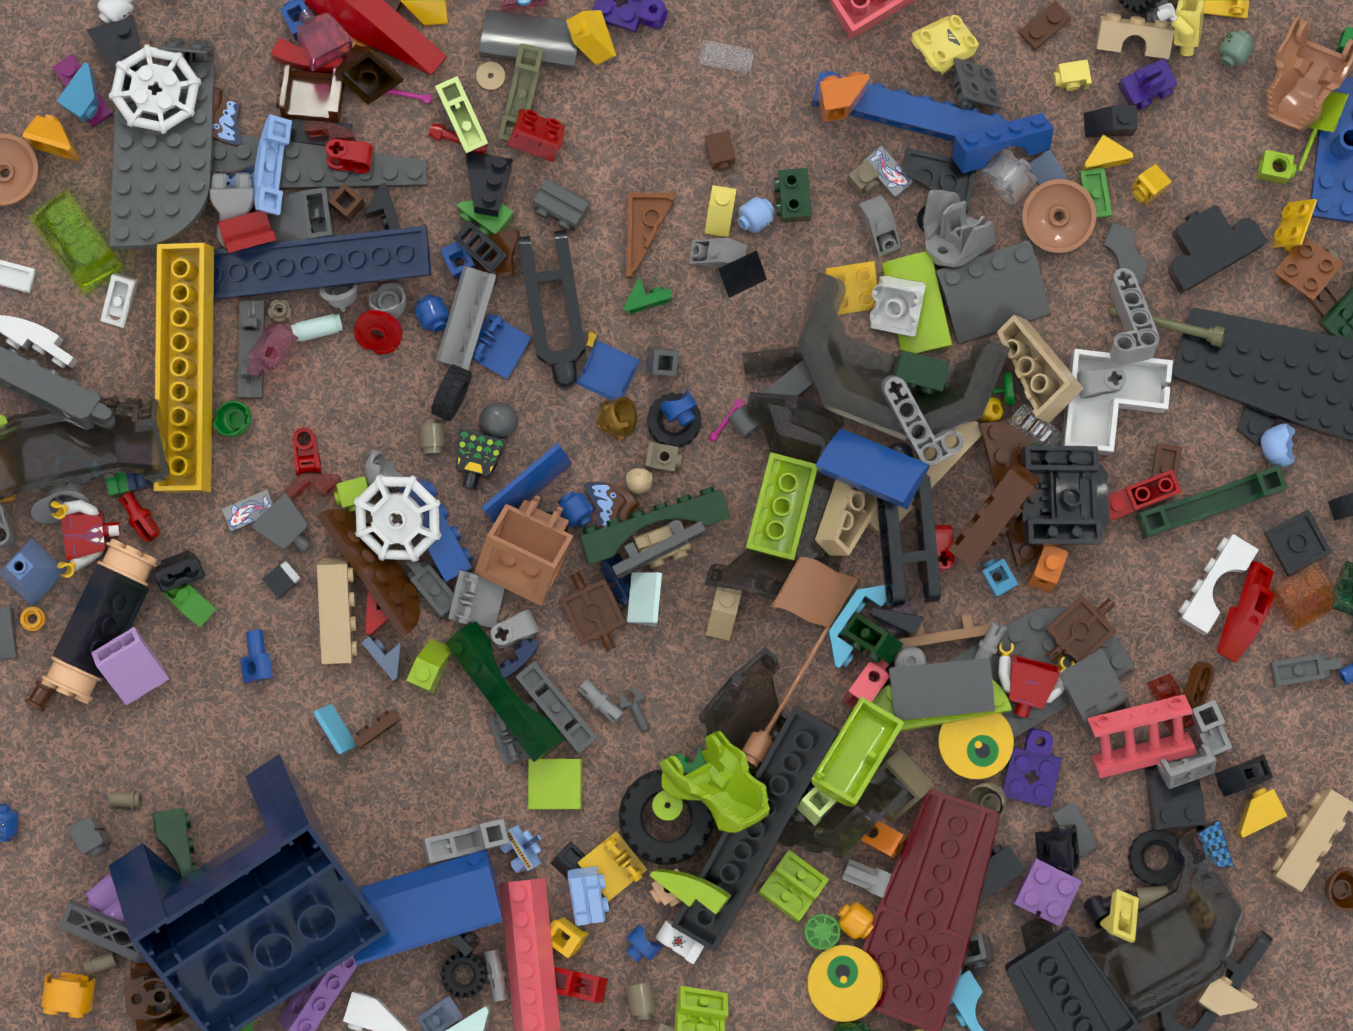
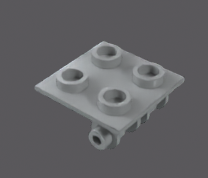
M459 570L448 619L464 624L477 621L481 626L493 628L497 623L505 588L474 573Z

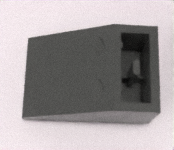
M326 187L282 196L280 215L267 213L271 229L274 230L276 240L263 244L335 236L332 210L328 202L330 196Z
M1102 648L1059 673L1074 715L1090 737L1094 735L1087 718L1131 708L1129 699Z

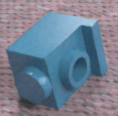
M994 558L983 564L985 569L980 573L992 592L994 599L1018 585L1004 559L997 561ZM994 573L1001 575L999 582L993 580Z

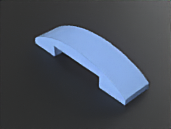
M270 114L266 119L256 156L254 202L256 210L278 216L281 211L283 191L279 190L284 146L289 144L292 121Z

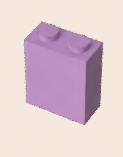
M135 627L91 653L97 668L125 705L138 700L147 692L169 680L162 663Z

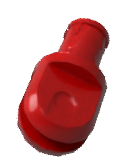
M132 491L127 492L123 495L125 498H119V502L130 516L129 525L135 529L144 541H154V538L160 535V530L151 516V511L141 507Z

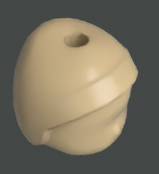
M635 468L627 472L626 484L632 493L642 495L651 489L653 474L648 470Z

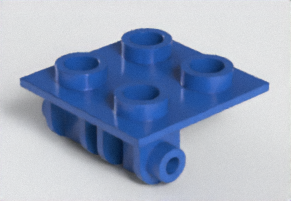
M489 313L480 329L472 360L508 379L532 337L504 322V319L501 317L493 316Z

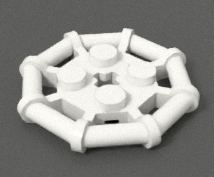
M147 44L144 45V48L115 64L116 72L112 90L109 93V99L113 100L126 119L127 125L131 128L135 126L165 134L167 130L178 123L194 116L198 89L202 83L201 79L197 78L184 59L182 52L162 50L150 47ZM152 57L169 60L171 63L168 67L153 64ZM147 58L148 65L142 66L136 72L130 69L133 65ZM177 65L187 81L180 82L173 72ZM125 74L132 78L128 91H122ZM158 84L162 92L152 95L149 87ZM189 88L184 105L179 102L181 89ZM131 98L138 108L135 113L131 111L124 99ZM175 107L180 110L164 121L163 115L166 114V111ZM143 113L156 115L159 121L140 118Z
M378 475L376 480L359 497H355L353 502L356 505L355 535L360 537L379 556L378 559L381 561L385 559L418 561L419 557L436 540H439L442 535L439 531V505L441 503L413 475L411 477ZM387 486L406 488L404 493H390ZM380 490L383 498L376 505L369 503V500ZM411 490H413L426 504L423 506H419L409 496ZM366 510L370 511L373 517V522H371L369 527H366ZM429 510V528L423 526L424 516L422 512ZM392 513L400 514L403 523L397 522L394 524L392 522L394 518ZM374 531L384 541L383 546L370 534ZM418 533L425 535L414 547L411 540ZM401 543L400 545H404L406 550H390L389 547L390 544Z

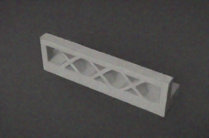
M467 266L463 267L436 358L437 361L450 365L454 364L469 370L496 275Z

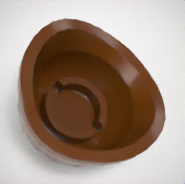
M1349 867L1338 869L1328 877L1324 886L1326 898L1339 911H1353V869Z

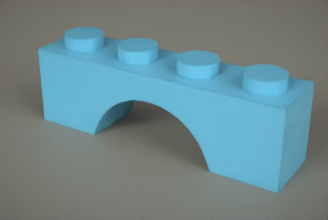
M967 969L960 975L951 1002L958 1011L954 1015L961 1027L967 1026L969 1031H984L979 1025L975 1013L976 1003L983 991L970 970Z

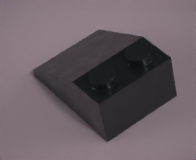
M1157 765L1145 767L1152 830L1206 825L1204 800L1199 779L1168 789L1157 769Z

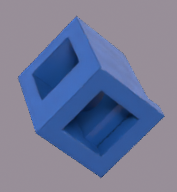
M290 0L280 9L295 41L316 29L314 22L308 26H305L302 20L294 22L297 16L304 18L309 15L303 0Z
M457 242L440 249L453 279L458 277L460 279L464 266L476 269L470 254ZM457 260H463L464 265L460 267L455 265Z

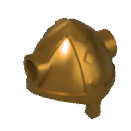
M618 397L600 403L601 411L596 421L597 428L608 435L614 436L615 440H621L631 435L637 422V411L631 399Z

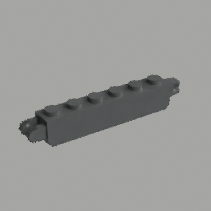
M0 345V387L84 430L92 429L95 424L105 429H111L115 426L116 419L113 416V412L104 405L103 397L98 392L92 389L88 391L82 388L77 381L73 379L68 381L62 378L57 371L53 369L47 370L34 359L30 358L27 360L12 348L7 350Z

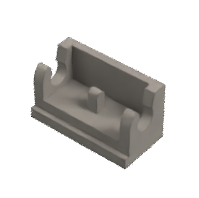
M1206 744L1200 745L1201 748L1196 751V755L1169 762L1165 758L1159 760L1161 764H1157V769L1168 789L1215 772L1217 760Z

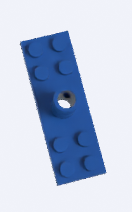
M1346 77L1343 84L1334 90L1335 92L1349 95L1334 133L1322 130L1318 132L1310 199H1317L1312 214L1313 218L1353 223V78Z

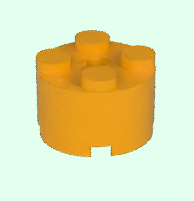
M54 973L45 974L41 1001L43 1013L56 1015L60 1011L68 1012L69 1017L83 1018L84 1014L92 1011L96 984L95 978L88 981L89 977L81 974L61 973L60 977L53 978Z

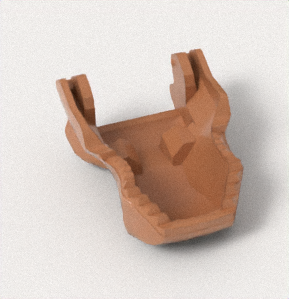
M1297 17L1277 51V73L1273 83L1267 89L1266 95L1269 118L1287 127L1301 131L1311 127L1321 119L1326 98L1332 91L1343 84L1347 75L1353 70V40L1350 39L1346 43L1342 54L1308 40L1312 30L1309 27V22Z

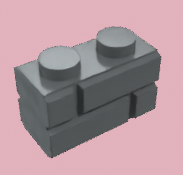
M547 178L533 200V207L536 209L535 213L545 219H548L550 216L557 220L556 224L562 229L569 231L571 228L576 231L590 207V202Z
M87 817L69 828L68 831L73 840H77L75 844L80 853L90 854L91 857H98L109 851L108 846L111 844L112 839L108 832L104 831L105 827L100 818Z

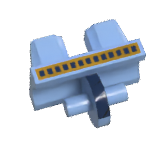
M519 825L506 831L509 843L500 846L504 853L512 849L517 853L518 857L511 861V866L516 873L525 870L529 871L542 863L537 856V853L541 852L537 844L542 839L540 834L533 838L529 830L523 833Z

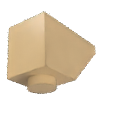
M718 585L706 636L730 641L742 593L741 590Z

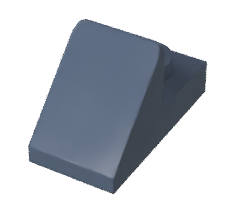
M370 637L362 642L364 647L394 682L398 681L403 644L399 643L385 655L383 652L387 649L378 638L374 641Z
M448 996L416 1019L424 1031H443L463 1018L458 1010L457 1005Z

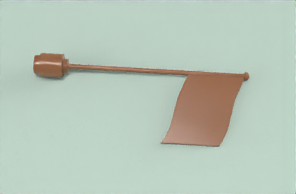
M799 557L772 603L771 607L785 609L807 622L825 626L765 732L761 730L758 733L752 732L742 749L750 768L757 770L759 765L761 766L773 745L772 737L769 735L771 729L857 581H861L859 574L848 576L834 571L817 560Z

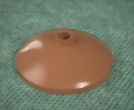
M1 133L0 206H10L22 201L32 192L39 177V163L35 152L27 142L15 135ZM9 170V176L2 177V172Z
M1066 179L1049 180L1037 186L1027 197L1022 213L1023 226L1028 237L1038 247L1054 253L1069 252L1084 244L1092 234L1096 223V207L1090 194L1081 185ZM1058 211L1064 214V218L1061 221H1057L1054 218V214Z

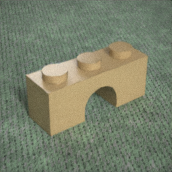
M1107 13L1106 16H1100L1095 45L1100 50L1121 52L1124 40L1131 35H1138L1145 40L1143 49L1145 56L1169 59L1175 30L1172 25H1169L1170 22L1155 20V23L1145 22V18L1132 16L1131 20L1122 19L1119 14Z

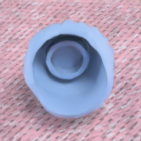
M1287 423L1267 429L1261 437L1263 454L1271 464L1280 465L1281 468L1288 467L1295 462L1292 450L1294 445L1292 436L1295 434V430Z

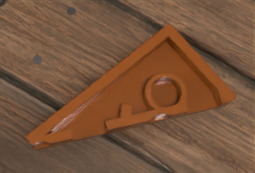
M628 192L627 278L634 277L675 200V193Z

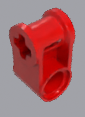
M332 139L326 144V164L330 169L359 174L370 171L374 150L370 143Z
M302 427L297 429L293 434L296 476L309 472L321 474L322 465L316 435L308 428ZM305 433L310 434L311 442L306 446H301L299 444L300 436Z
M935 525L938 557L945 561L944 564L940 561L938 562L939 573L951 568L955 562L954 554L949 551L953 544L951 525Z

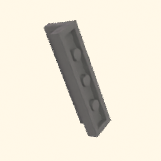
M70 900L68 902L59 928L135 962L148 963L130 941L125 923L76 901Z

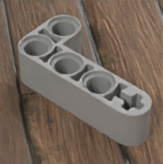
M1120 268L1115 271L1109 290L1125 332L1115 336L1110 351V358L1116 364L1124 365L1151 359L1155 354L1160 338L1135 274L1130 269Z
M893 375L883 379L881 383L882 393L920 461L929 465H935L962 449L964 445L963 436L953 429H946L933 435L903 379ZM894 382L896 384H899V386L896 387L897 392L901 396L906 395V397L898 399L897 395L894 392L888 390L891 388L890 383ZM909 403L911 405L910 414L902 416L900 414L901 405ZM915 425H921L923 428V433L918 438H914L911 434L912 428ZM953 434L956 436L957 441L953 447L949 448L946 446L945 440L949 435ZM927 447H933L935 450L934 456L931 459H925L923 456L924 450Z

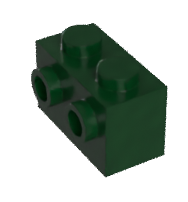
M808 168L778 170V178H773L774 192H779L780 199L779 202H776V215L781 216L782 223L811 221L812 211Z
M898 350L892 375L903 379L908 388H911L912 384L921 386L920 391L935 395L936 390L943 391L950 362Z
M855 612L842 631L844 635L852 640L850 645L861 652L864 649L868 650L867 656L878 663L882 659L886 663L891 664L904 645L890 633Z

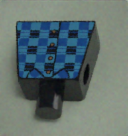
M1219 820L1206 823V825H1199L1178 839L1180 851L1176 853L1175 859L1179 865H1185L1189 874L1217 871L1234 866Z

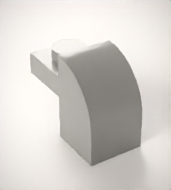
M1213 700L1192 709L1193 714L1189 715L1191 725L1201 744H1206L1213 756L1232 749V745L1222 726L1225 721L1216 701Z

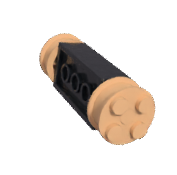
M115 539L107 542L109 548L104 559L97 562L102 566L96 565L53 653L54 656L51 657L53 663L47 676L42 675L41 677L43 678L42 684L56 689V691L64 695L72 696L85 704L93 700L90 695L97 681H102L100 677L106 679L97 668L91 653L131 628L149 591L148 588L142 585L148 586L146 580L152 567L158 566L156 564L157 559L145 553L143 554L131 546L126 545L125 547V544Z

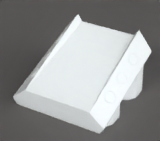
M880 276L878 285L872 290V297L875 303L873 310L870 312V328L916 336L926 285L923 282L891 276Z

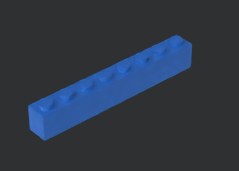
M832 71L819 73L812 106L820 108L817 95L820 81H824L823 79L828 76L842 78L839 77V74ZM879 83L868 84L865 94L849 114L850 116L954 142L957 135L1009 122V120H1005L999 114H982L980 110L972 107L969 109L958 108L955 103L943 101V103L935 102L933 98L925 95H920L919 97L909 95L908 91L902 89L888 90L886 86Z

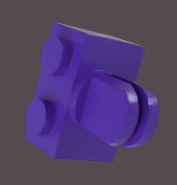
M1165 58L1122 78L1118 87L1128 105H1136V108L1138 107L1139 110L1150 106L1152 104L1151 100L1160 97L1163 100L1171 96L1178 83Z

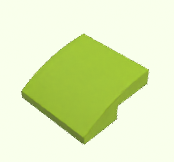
M528 759V809H582V759H539L536 762Z
M788 850L757 894L798 923L829 879Z
M686 986L679 987L674 1031H725V1019L728 1017V993Z

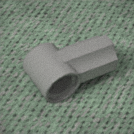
M849 859L842 880L865 888L867 892L883 898L892 874L878 868H870Z

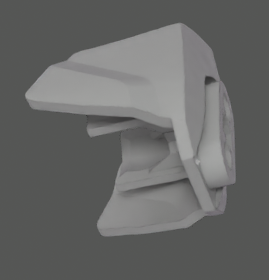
M931 190L928 193L923 225L925 251L932 256L933 262L937 265L958 267L970 262L995 243L994 223L991 221L985 223L984 216H981L979 220L967 217V202H961L957 193L946 190Z

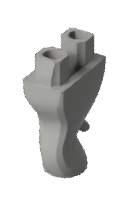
M226 173L213 174L212 187L209 189L210 200L219 213V221L249 213L254 203V185H251L249 173H236V186H227ZM218 226L217 238L221 245L224 247L222 236Z

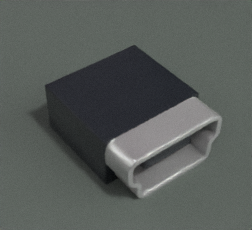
M286 560L263 578V581L279 599L302 580Z

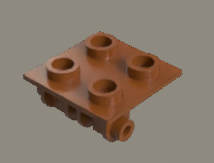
M1305 236L1302 245L1295 246L1274 273L1280 277L1279 281L1284 286L1290 284L1314 301L1344 263Z

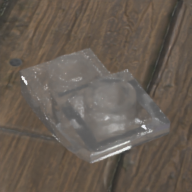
M703 40L698 64L749 74L754 50Z

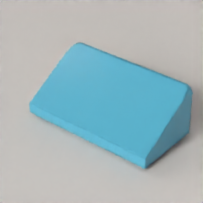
M332 704L314 711L316 719L338 754L343 755L357 746Z

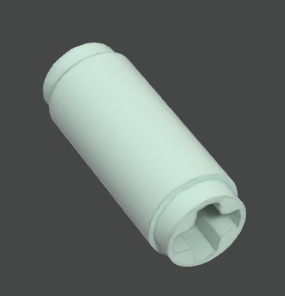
M330 314L291 325L295 342H302L343 331L339 314Z

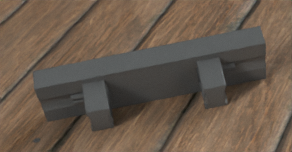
M240 300L238 398L263 399L264 371L258 379L255 378L260 370H264L265 301ZM254 327L257 330H245V328Z
M678 520L669 523L673 536L638 553L633 542L624 546L629 558L612 566L617 579L706 535L704 525L700 521L683 530Z
M535 661L515 676L516 681L545 716L552 721L577 754H580L598 739Z

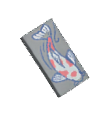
M882 145L866 158L879 172L878 180L894 199L913 184L912 179L901 174V167Z
M264 490L223 508L222 512L230 531L234 532L253 524L273 504L269 491Z

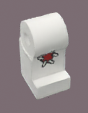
M666 920L656 935V939L685 957V960L694 964L704 946L671 927L673 921Z

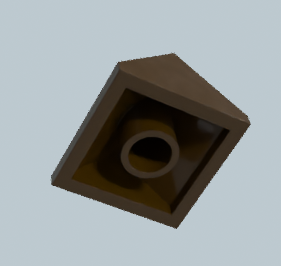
M356 44L334 73L336 77L368 105L404 80L371 48Z

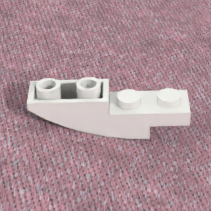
M0 315V333L8 337L5 342L18 350L21 346L27 350L33 342L31 347L42 355L48 352L53 356L51 361L63 369L66 365L73 369L78 362L74 357L59 348L63 342L59 335L36 323L21 318Z

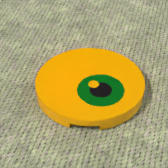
M1001 713L942 724L938 737L939 752L946 766L955 774L968 779H984L1001 771L1008 763L1014 746L1012 729Z
M839 945L825 950L816 958L808 975V991L814 1006L824 1016L835 1021L850 1022L867 1016L877 1004L883 990V978L879 965L867 952L855 946Z

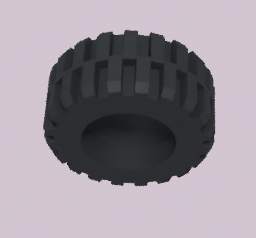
M653 770L640 776L626 790L620 803V830L627 845L639 857L655 864H678L692 858L703 849L711 836L714 818L701 800H684L690 811V823L685 833L671 841H662L651 836L643 823V811L651 798L664 791L662 788V770Z

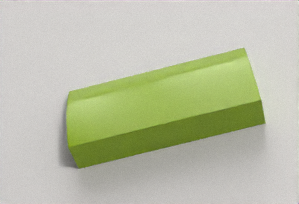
M925 251L882 263L884 276L923 282L926 285L916 336L897 333L900 349L916 354H924L951 348V338L932 256Z
M770 452L746 549L790 562L794 561L817 472L816 464Z

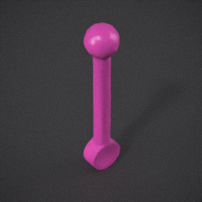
M395 89L385 93V95L391 93L423 100L426 104L432 102L430 94L418 95Z
M735 400L734 407L715 432L710 433L709 439L715 442L718 440L719 433L729 422L728 417L744 405L743 400Z

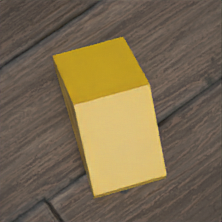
M1103 135L1083 165L1082 171L1128 164L1134 158L1133 153Z

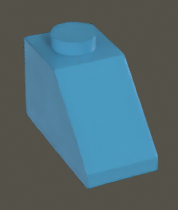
M86 62L83 63L56 101L61 108L83 123H86L88 119H92L98 111L97 106L99 105L94 71Z

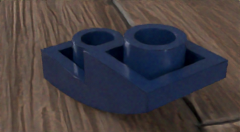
M531 638L519 643L517 645L519 649L515 650L519 660L514 662L512 658L500 664L501 669L499 671L505 680L518 672L533 657L540 646L537 640L532 642Z

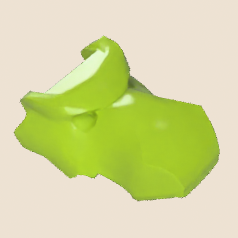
M716 731L706 736L707 749L702 751V755L707 764L684 776L683 766L676 756H669L660 762L663 772L662 788L669 795L678 799L701 800L712 813L717 827L721 831L729 833L739 832L756 824L769 814L770 807L765 784L756 780L748 772L749 766L745 753L733 746L721 731Z

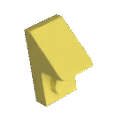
M712 185L705 234L729 238L737 189Z
M1118 889L1114 891L1111 898L1110 915L1102 920L1100 925L1110 934L1133 943L1136 935L1139 898Z

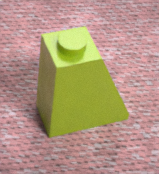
M430 639L416 657L406 681L434 694L452 654L447 645Z

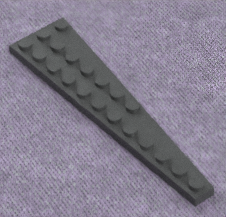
M241 135L242 145L232 146L213 138L212 177L215 170L236 171L255 164L261 137ZM289 141L288 145L284 146L279 190L318 189L324 187L340 188L344 183L350 188L379 187L382 183H386L387 187L428 186L427 160L373 153L370 171L359 174L330 169L326 164L327 154L325 146Z

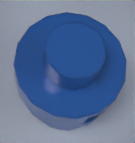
M687 389L680 400L664 401L660 408L669 423L678 420L683 427L696 419L692 411L698 405Z
M638 924L626 937L632 944L625 952L638 963L643 956H646L651 961L664 946L659 942L648 941L644 928Z

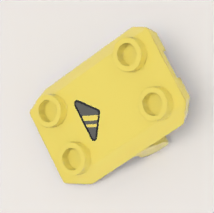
M957 15L947 16L913 32L911 37L912 43L916 49H920L928 65L934 71H939L942 75L952 70V67L955 65L954 58L965 60L973 56L979 46L976 38Z

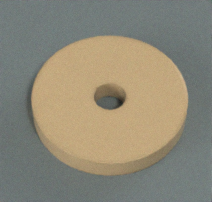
M485 62L478 68L476 79L483 89L496 90L505 81V71L496 62ZM491 73L494 77L488 78V75Z

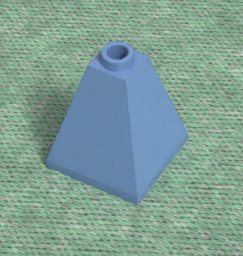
M31 537L0 569V577L33 607L62 577L60 575L64 574L66 569L57 568L58 562Z

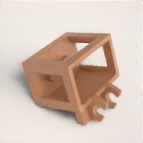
M535 496V499L531 502L524 499L519 509L508 504L504 506L485 539L474 574L541 606L560 573L573 535L565 532L569 520L560 517L563 508L558 506L553 515L537 509L540 497Z

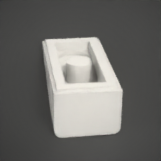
M118 273L112 274L100 319L101 322L124 328L139 279ZM109 314L120 317V319L114 320L109 316Z

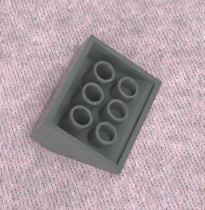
M1030 240L974 258L962 266L946 267L936 271L940 294L958 344L997 332L1013 315L1031 321L1051 314L1038 262Z

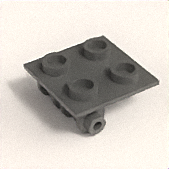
M170 38V40H166L165 43L158 46V49L183 51V57L186 61L188 52H190V63L194 62V58L195 62H213L214 55L209 54V52L215 49V46L209 45V41L194 40V43H184L185 39Z
M954 58L955 65L952 67L951 75L954 87L956 88L955 92L958 94L959 106L962 109H969L973 102H978L1001 109L1002 105L992 68Z
M535 702L527 704V706L539 713ZM498 714L488 718L504 765L529 757Z

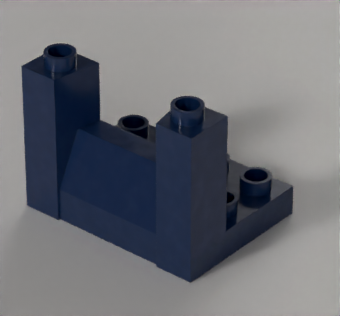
M277 755L245 776L265 825L180 880L178 872L143 843L108 865L130 941L202 1031H239L388 933L380 914L330 847L305 789L280 755Z

